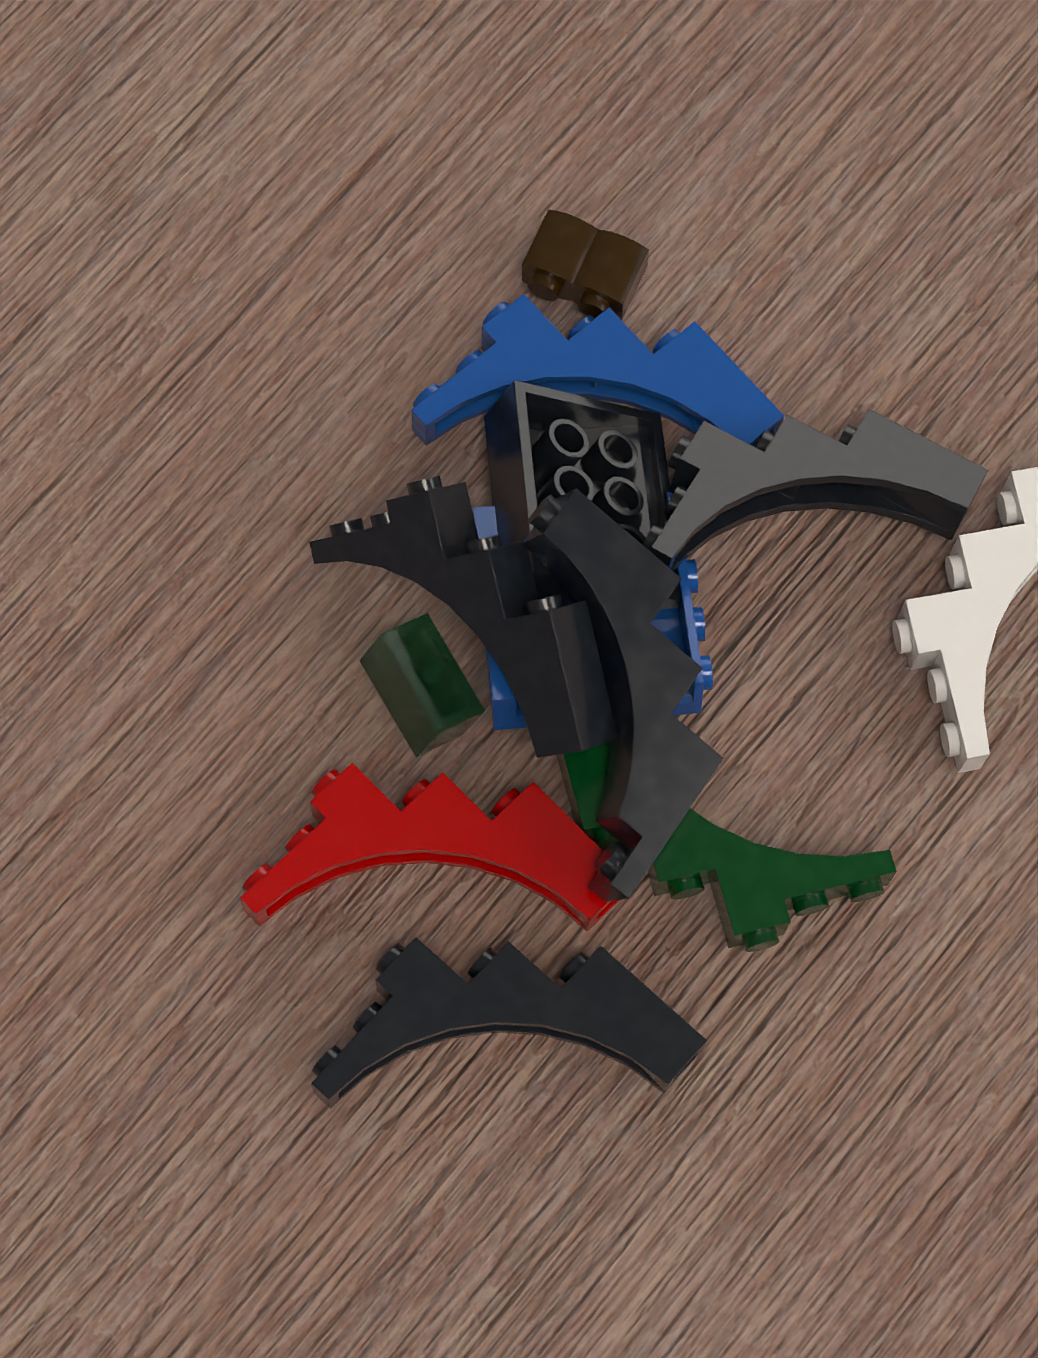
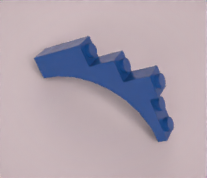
M525 294L521 295L510 305L508 302L500 303L487 314L483 321L481 349L484 352L476 350L465 357L455 370L456 375L442 386L436 383L427 387L415 399L413 403L414 408L411 409L412 431L426 446L459 424L487 413L514 380L597 400L627 404L644 411L661 414V417L671 420L694 435L703 421H706L754 447L757 446L766 430L775 434L784 419L782 412L695 321L681 333L677 329L668 332L657 342L652 353L609 307L596 318L589 315L579 321L569 332V340H567Z

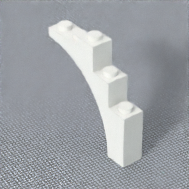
M1038 467L1011 471L1002 491L997 495L1000 520L1004 526H1010L958 536L950 556L945 558V570L951 589L958 588L959 590L905 600L897 617L898 620H894L892 624L896 649L899 654L906 653L910 670L930 666L933 668L927 672L929 693L933 703L941 702L946 722L940 726L941 742L945 755L947 757H954L958 773L980 769L990 755L984 716L987 663L997 627L1006 609L1030 578L1038 572Z

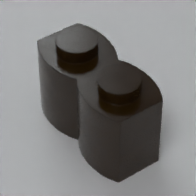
M548 209L522 263V281L528 284V289L533 294L542 299L555 301L557 298L573 301L584 315H592L594 318L610 307L622 320L648 266L649 249L623 235L599 230L573 215Z

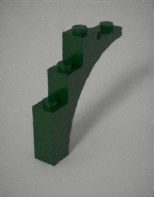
M610 741L584 751L557 755L574 821L600 848L607 847L612 842L618 841L596 822L605 791ZM690 808L647 872L654 896L669 893L673 900L697 895L705 890L703 884L710 883L728 949L744 945L746 952H754L770 948L780 942L778 936L784 935L791 923L788 910L794 909L796 916H804L828 908V900L849 895L851 902H861L878 897L885 892L883 887L889 885L897 871L890 850L849 856L798 854L751 842L712 824Z

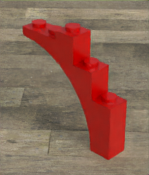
M353 762L341 773L337 769L330 771L313 788L312 794L315 797L310 801L312 816L320 824L316 828L311 824L301 828L285 846L289 853L273 867L266 863L252 873L243 884L242 888L246 892L240 897L243 910L260 927L296 898L337 878L381 866L430 863L471 868L513 881L552 902L587 932L620 901L604 902L587 888L598 873L594 865L603 850L534 782L522 793L517 788H513L504 795L491 811L496 816L492 821L443 772L431 783L426 778L418 782L403 798L402 804L405 808L400 811Z

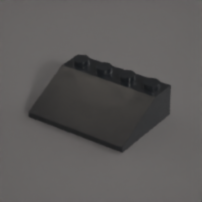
M514 380L484 416L492 506L495 507L497 531L502 545L525 540L534 527L528 520L537 506L546 497L552 495L558 498L576 488L642 545L655 523L664 527L668 522L669 518L664 515V511L667 507V492L670 487L661 414ZM528 550L538 597L542 598L560 594L562 604L572 603L562 586L549 570ZM678 585L661 609L680 608Z

